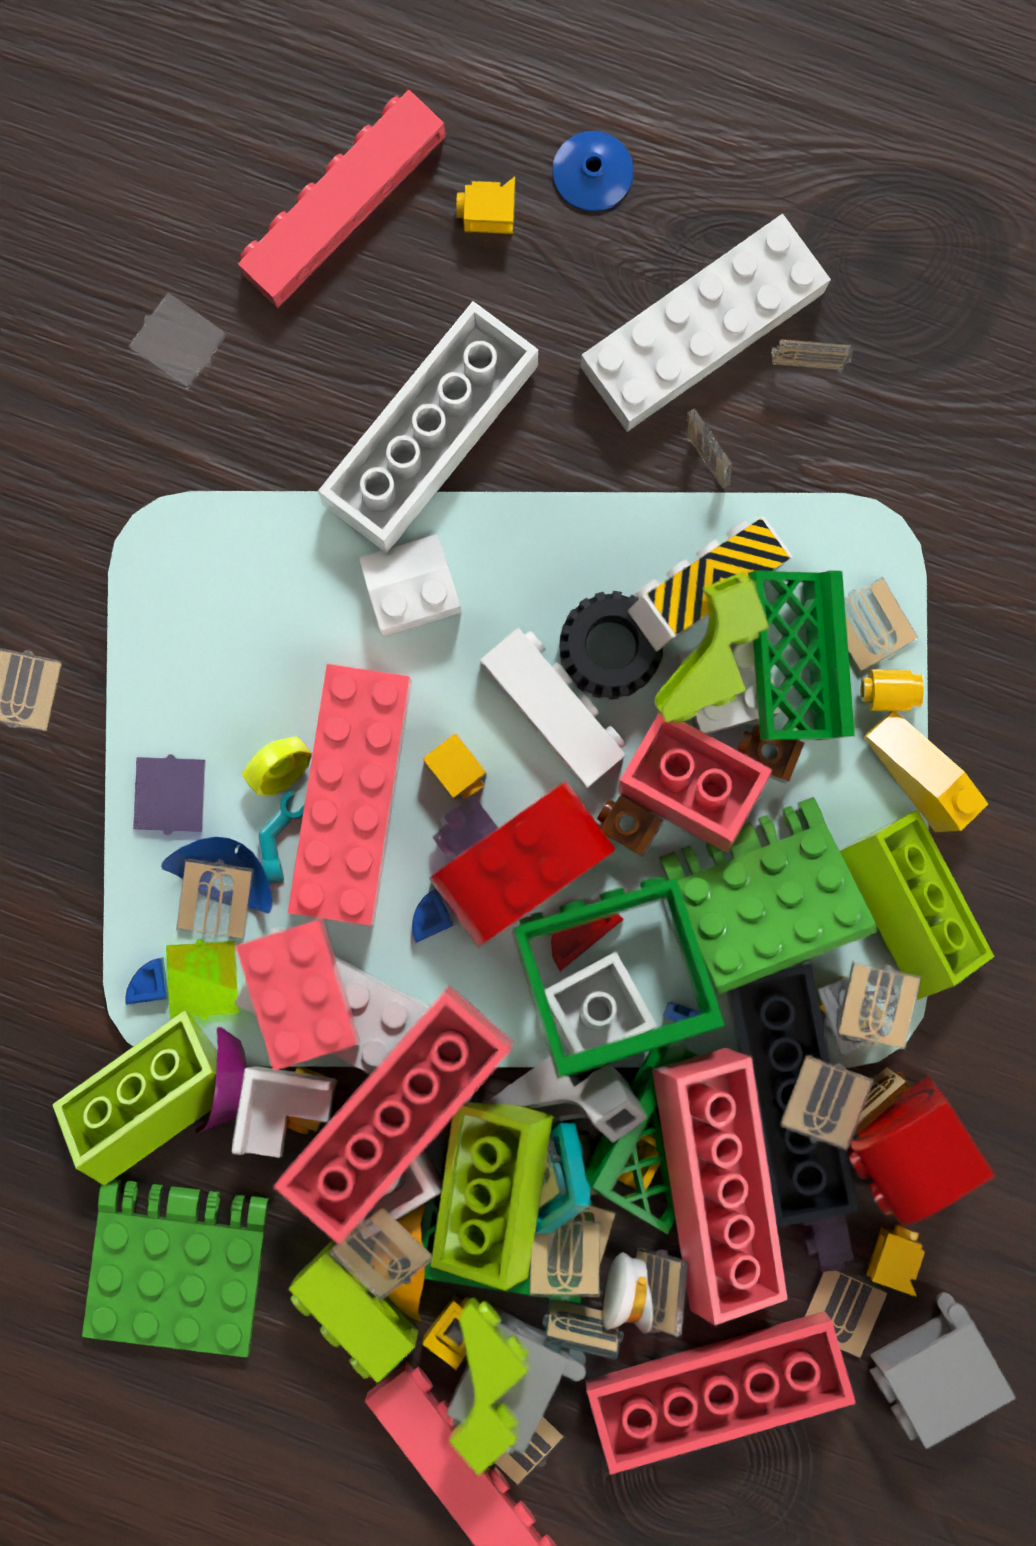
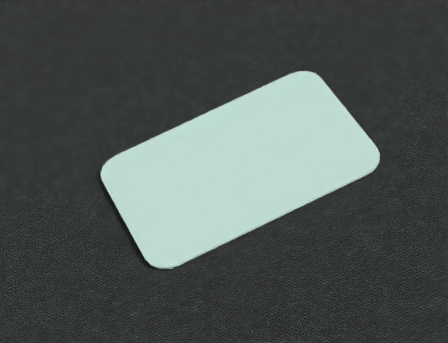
M188 491L157 498L134 513L114 542L108 570L103 987L109 1016L126 1042L134 1047L186 1010L191 1014L216 1049L217 1027H222L241 1040L247 1066H272L257 1016L234 1004L246 981L236 947L237 990L221 985L220 965L218 963L210 965L211 981L208 980V967L206 964L198 966V976H196L195 966L192 964L186 966V972L170 967L168 946L234 942V946L268 936L273 928L279 927L287 930L323 919L288 913L302 818L293 819L276 837L284 881L270 884L272 909L269 914L247 908L243 938L226 936L231 905L223 902L221 903L219 934H213L216 929L219 901L211 897L209 898L205 929L207 932H200L203 931L207 895L199 890L193 924L194 930L177 928L183 879L163 870L161 864L168 855L180 847L199 839L216 836L230 838L244 844L256 855L262 865L263 860L258 834L279 811L281 799L286 793L290 791L295 792L294 797L287 804L289 812H298L305 804L311 760L301 778L291 787L275 796L257 795L242 777V772L259 750L279 739L297 736L313 754L326 665L333 664L410 676L412 680L375 923L369 926L323 919L334 956L430 1005L450 985L513 1041L510 1052L496 1067H536L541 1061L550 1057L512 936L513 927L519 926V921L517 920L492 939L477 947L441 896L454 926L415 943L412 933L414 912L422 898L435 889V886L429 879L433 874L565 781H568L601 827L603 823L597 820L600 811L609 798L615 802L619 798L620 779L659 713L655 705L656 694L678 669L675 660L678 653L695 649L701 642L707 631L709 617L663 647V658L656 673L635 694L628 697L626 695L621 696L619 699L609 700V697H601L600 699L593 697L587 691L583 692L578 689L577 684L573 680L568 685L578 698L585 694L599 711L595 719L604 729L612 726L626 743L621 748L626 756L587 789L481 665L480 659L519 627L524 634L532 631L546 648L541 655L551 666L556 662L561 665L559 657L561 630L568 614L579 605L580 601L586 597L590 599L595 596V593L603 591L604 594L621 591L624 596L630 597L631 594L636 596L635 593L654 579L659 584H662L669 579L666 573L684 559H687L692 564L699 559L696 553L715 539L720 544L724 543L729 539L726 533L745 519L751 525L764 516L793 555L777 571L816 573L829 570L842 571L844 599L847 600L852 597L851 600L874 638L881 637L882 631L861 595L856 594L866 589L862 592L883 630L890 632L893 626L871 588H868L883 579L915 632L917 639L863 670H860L848 649L855 736L832 740H800L805 743L790 781L782 783L769 778L745 822L752 824L761 847L767 846L768 844L760 828L758 818L768 815L774 824L780 841L792 836L789 827L786 826L783 820L782 809L792 806L803 831H805L807 828L800 815L797 803L814 797L840 851L858 839L917 810L916 806L864 739V736L890 711H870L868 703L861 701L860 685L862 678H868L871 669L911 670L913 674H921L924 683V696L921 707H912L911 711L896 712L928 739L927 574L920 542L902 516L876 499L847 493L436 492L393 547L438 534L462 613L383 636L377 622L359 557L382 550L323 506L318 491ZM763 581L764 596L772 605L779 593L770 582ZM799 582L792 593L804 606L803 582ZM845 601V613L862 643L869 644L872 640L850 601ZM786 602L778 612L788 626L797 616ZM608 622L597 625L590 632L586 647L590 659L595 664L605 669L615 670L626 666L633 659L636 643L632 633L627 628L617 623ZM770 623L769 628H767V637L775 647L782 635ZM803 623L796 635L807 647L806 626ZM894 629L893 632L886 634L887 646L897 643V634ZM884 635L881 639L876 640L883 646L885 645ZM874 641L869 646H865L869 652L875 655L883 650ZM790 644L781 654L791 667L794 666L800 657ZM894 647L889 649L886 648L881 655H885L891 652L894 649ZM774 664L771 674L774 685L778 689L785 676ZM806 665L799 677L810 688L809 667ZM793 686L784 696L794 709L797 708L803 699ZM809 706L802 719L814 730L812 708ZM783 712L773 717L774 731H781L788 721ZM692 718L687 721H684L688 725L694 727ZM759 721L707 735L737 750L744 731L752 732L753 727L759 725ZM454 733L458 735L487 773L481 779L485 786L467 800L462 795L454 800L422 759ZM765 744L762 747V755L766 759H773L776 756L775 747L771 744ZM647 810L661 818L664 823L644 857L607 836L616 849L613 853L520 919L529 917L537 912H543L544 918L560 913V906L577 900H583L584 905L601 901L600 894L616 888L623 887L625 893L641 889L640 882L652 877L655 879L664 876L665 881H668L659 857L673 851L677 854L685 876H691L681 848L689 845L696 852L701 871L711 868L715 864L707 852L706 841ZM920 813L922 819L924 820V822H925V824H926V826H927V828H928V821H927V820L924 818V816ZM629 815L622 817L619 823L620 828L624 831H631L635 827V819ZM722 851L725 861L732 859L730 852ZM227 864L218 866V867H224V868L235 869V868L232 867L231 865H227ZM216 868L214 870L217 873L226 872L225 870L220 868ZM221 874L223 887L231 886L234 888L231 875ZM217 876L213 880V884L221 886L220 879ZM224 888L223 891L231 890V888ZM664 900L620 913L619 915L624 920L562 971H559L552 958L551 938L553 934L529 941L544 990L617 952L655 1020L656 1028L676 1022L663 1016L667 1002H674L699 1011ZM877 925L876 933L808 959L812 964L818 1000L823 1001L819 990L837 984L841 976L851 979L855 964L874 969L885 966L886 971L902 975L890 950L885 946L883 936ZM201 945L194 948L202 951L208 948V946ZM214 949L204 952L210 963L213 961L220 962L218 954ZM189 951L185 964H195L200 952ZM201 954V956L199 957L198 963H207V960L203 954ZM164 957L169 998L126 1005V989L137 970L153 959ZM708 973L725 1026L719 1030L680 1042L688 1046L687 1049L698 1056L723 1048L738 1052L727 991L718 995ZM887 973L889 980H891L892 973ZM894 974L892 983L894 994L889 996V1001L896 997L897 1002L893 1005L894 1007L898 1004L903 984L902 976ZM867 982V991L875 990L876 986H872ZM872 995L867 996L869 999H873ZM927 997L915 1000L905 1044L924 1017ZM875 1002V1005L882 1011L885 1002ZM861 1008V1011H864V1013L866 1014L867 1011L864 1008ZM821 1013L831 1067L850 1068L879 1062L900 1048L899 1046L867 1040L864 1043L862 1040L861 1042H855V1047L841 1052L831 1022ZM885 1015L884 1021L891 1024L890 1016ZM882 1024L881 1030L884 1035L882 1037L890 1033L893 1025ZM558 1032L565 1056L571 1055ZM873 1035L870 1039H880V1038H878V1037H876L875 1035ZM648 1052L609 1064L612 1067H641ZM328 1053L287 1067L356 1066Z

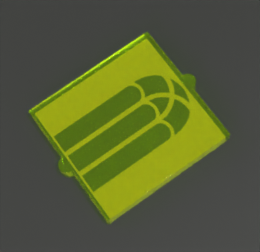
M198 939L196 943L166 945L170 1018H175L184 1010L189 1012L192 1017L200 1016L203 1020L208 1019L210 1015L240 1013L239 1006L234 1004L239 995L235 940L205 942L204 939Z

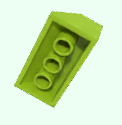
M918 809L840 850L883 936L884 944L890 950L902 975L920 979L915 1000L955 986L994 957Z
M184 1010L52 1104L76 1169L102 1185L112 1181L212 1110L216 1085L217 1049L189 1012Z
M465 1102L453 1115L431 1267L502 1290H507L528 1278L553 1115L518 1105Z

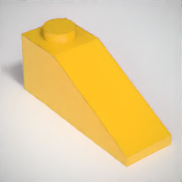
M890 711L864 736V739L919 812L928 821L934 832L962 831L988 805V802L967 774L896 711Z

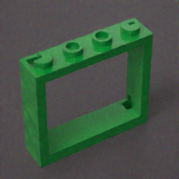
M664 876L655 879L652 877L639 883L641 889L625 893L623 887L609 890L599 895L601 900L599 902L584 905L583 900L573 901L560 906L559 914L544 918L543 912L533 913L529 917L519 919L520 925L513 927V940L557 1080L716 1031L725 1026L677 878L665 881ZM664 900L701 1015L565 1056L529 941Z

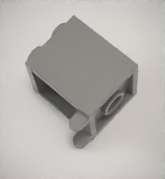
M942 1292L936 1297V1304L942 1313L941 1315L870 1354L876 1365L870 1372L889 1403L894 1400L897 1404L890 1408L898 1423L905 1430L911 1441L918 1437L926 1449L1016 1398L965 1308L961 1304L956 1303L947 1292Z
M495 1306L494 1310L501 1319V1322L498 1324L500 1329L508 1338L513 1334L518 1337L530 1353L526 1358L530 1362L529 1372L495 1401L498 1406L502 1402L505 1403L519 1420V1424L516 1425L519 1430L518 1441L505 1452L512 1454L516 1450L524 1454L562 1374L576 1381L583 1379L586 1373L584 1366L586 1357L582 1351L570 1346V1343L560 1338L548 1336V1332ZM469 1362L451 1397L446 1414L453 1418L452 1424L456 1427L468 1416L475 1403V1389Z

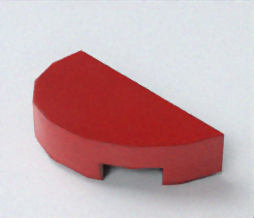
M617 914L554 933L551 938L552 958L559 971L567 967L622 922L624 918Z

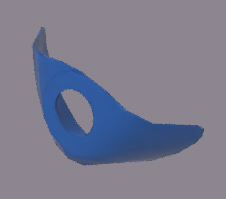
M216 836L199 839L180 847L168 855L161 864L163 870L181 879H184L186 862L217 867L227 864L236 870L252 872L247 908L256 909L267 914L271 912L272 895L264 868L256 855L248 847L236 840ZM205 871L199 883L206 882L209 884L213 872ZM200 884L198 890L207 895L208 886ZM212 886L210 897L219 901L221 890ZM232 889L223 891V903L232 904Z

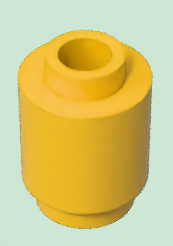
M871 669L868 678L861 679V701L868 703L870 711H911L912 707H921L923 703V677L921 674H913L911 670Z

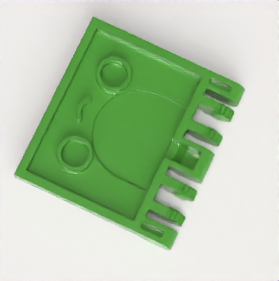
M814 797L797 803L807 830L803 831L793 807H785L782 809V816L792 836L779 841L772 820L769 819L768 815L758 818L768 845L761 847L752 824L747 822L743 825L729 850L732 859L729 861H725L722 850L706 842L707 852L715 866L701 871L696 852L690 845L681 848L691 876H685L675 851L659 857L667 880L677 878L705 966L718 995L877 932L876 923L825 823L823 814Z
M113 1179L106 1185L101 1184L82 1337L247 1358L250 1353L269 1198L251 1197L247 1227H242L245 1195L235 1194L231 1203L230 1225L216 1224L220 1208L219 1192L209 1191L205 1222L198 1221L201 1190L171 1186L166 1217H160L163 1185L153 1184L148 1196V1215L134 1213L138 1197L137 1182H126L122 1212L118 1211L121 1180Z

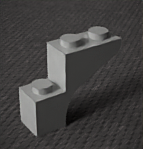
M550 1057L541 1061L535 1068L514 1083L506 1086L503 1091L489 1100L492 1104L518 1105L553 1115L552 1122L575 1118H589L612 1142L648 1118L628 1081L610 1064H606L601 1069L591 1073L582 1082L578 1074L557 1080Z

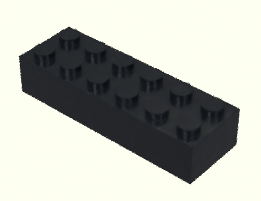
M807 959L727 991L738 1052L752 1057L777 1227L859 1212L847 1146L839 1145L782 1124L806 1059L809 1058L831 1066L812 964ZM821 1065L805 1107L806 1111H815L831 1067ZM833 1073L817 1111L821 1117L827 1115L836 1092ZM837 1097L829 1115L832 1121H837L840 1117ZM804 1111V1125L814 1127V1114H808ZM816 1115V1124L818 1126L825 1118L822 1119ZM827 1119L826 1123L819 1127V1129L824 1133H829L835 1128L837 1123H832ZM808 1129L814 1134L823 1135L817 1129Z

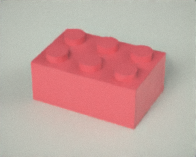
M658 713L620 779L618 794L728 853L764 790L772 769L685 722L674 723L670 721L666 723Z
M323 919L235 946L273 1070L354 1046L361 1041Z

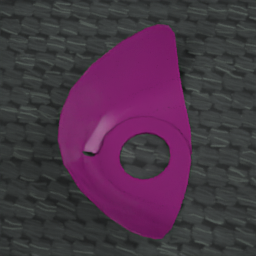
M217 1027L216 1030L217 1072L212 1111L208 1122L195 1129L196 1133L234 1120L238 1116L244 1074L247 1068L246 1056L241 1040L222 1027Z

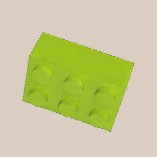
M332 1240L296 1275L289 1288L294 1294L291 1297V1301L305 1316H309L311 1313L323 1325L320 1328L321 1333L334 1347L337 1348L341 1344L352 1356L349 1359L351 1365L363 1378L367 1379L371 1376L378 1383L415 1348L419 1330L384 1293L380 1294L333 1250L338 1244Z

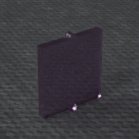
M169 754L167 758L137 757L133 829L161 830L166 835L172 834L173 831L203 832L206 760L176 759L172 754Z

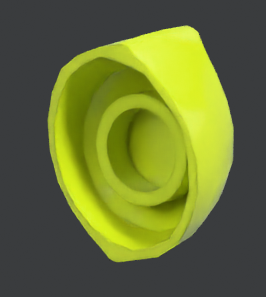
M297 736L279 739L264 746L254 755L242 772V777L257 795L275 796L291 787L301 778L309 766L312 754Z

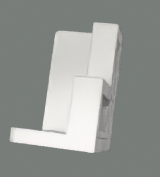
M260 1066L246 1068L232 1154L242 1155L248 1152L281 1157L288 1116L324 1122L330 1121L337 1079L285 1070H273L272 1068Z

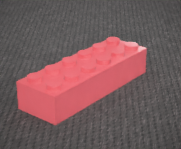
M333 664L326 665L288 913L369 926L374 925L412 680L410 676Z
M448 985L282 1174L274 1188L340 1244L510 1052L513 1041Z
M723 1048L652 1069L690 1311L717 1325L788 1300L752 1057Z
M825 1311L585 1380L610 1475L856 1404L832 1320Z

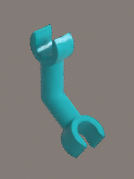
M290 791L282 797L280 802L281 808L258 834L263 860L262 866L269 884L284 881L276 837L293 819L303 817L304 805L298 812L292 813L288 811L287 804L294 797V791Z

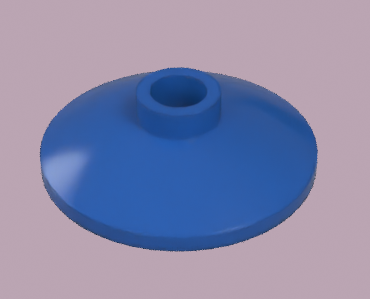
M600 131L582 132L569 138L558 150L553 163V180L560 196L571 206L583 211L597 212L613 207L625 197L633 179V163L626 147L617 138ZM590 161H597L601 165V169L597 172H591L586 168V164Z

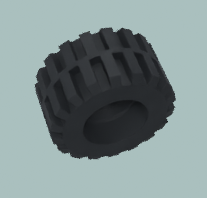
M603 591L595 593V596L590 599L586 597L568 614L560 634L559 657L561 665L564 666L567 674L581 691H587L593 697L600 699L601 697H609V700L619 699V697L625 695L628 697L635 694L640 688H643L656 673L663 658V648L658 651L654 649L627 611L639 600L638 597L632 594L630 597L624 596L621 591H613L612 594H604ZM608 622L617 623L632 633L636 643V650L633 659L626 666L610 670L598 666L590 659L586 647L587 638L597 625Z

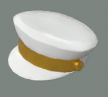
M621 1253L614 1259L607 1275L602 1323L607 1330L616 1328L624 1322L635 1323L641 1332L646 1334L650 1331L653 1321L652 1300L647 1281L646 1265L642 1259L630 1258L628 1254Z

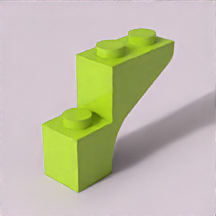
M743 572L703 588L709 608L707 631L701 642L655 696L657 710L666 723L670 721L674 723L687 721L697 714V710L709 705L714 707L726 705L736 699V694L746 691L729 644L733 642L735 644H745L753 641L759 636L758 632L769 628L753 581Z
M472 1297L463 1307L460 1322L475 1389V1403L464 1421L452 1431L449 1442L476 1474L479 1475L518 1441L519 1430L516 1427L519 1424L518 1418L505 1403L502 1402L498 1406L495 1401L529 1372L530 1362L526 1358L530 1353L518 1337L513 1334L508 1338L500 1329L498 1324L501 1322V1319L486 1301L480 1305Z

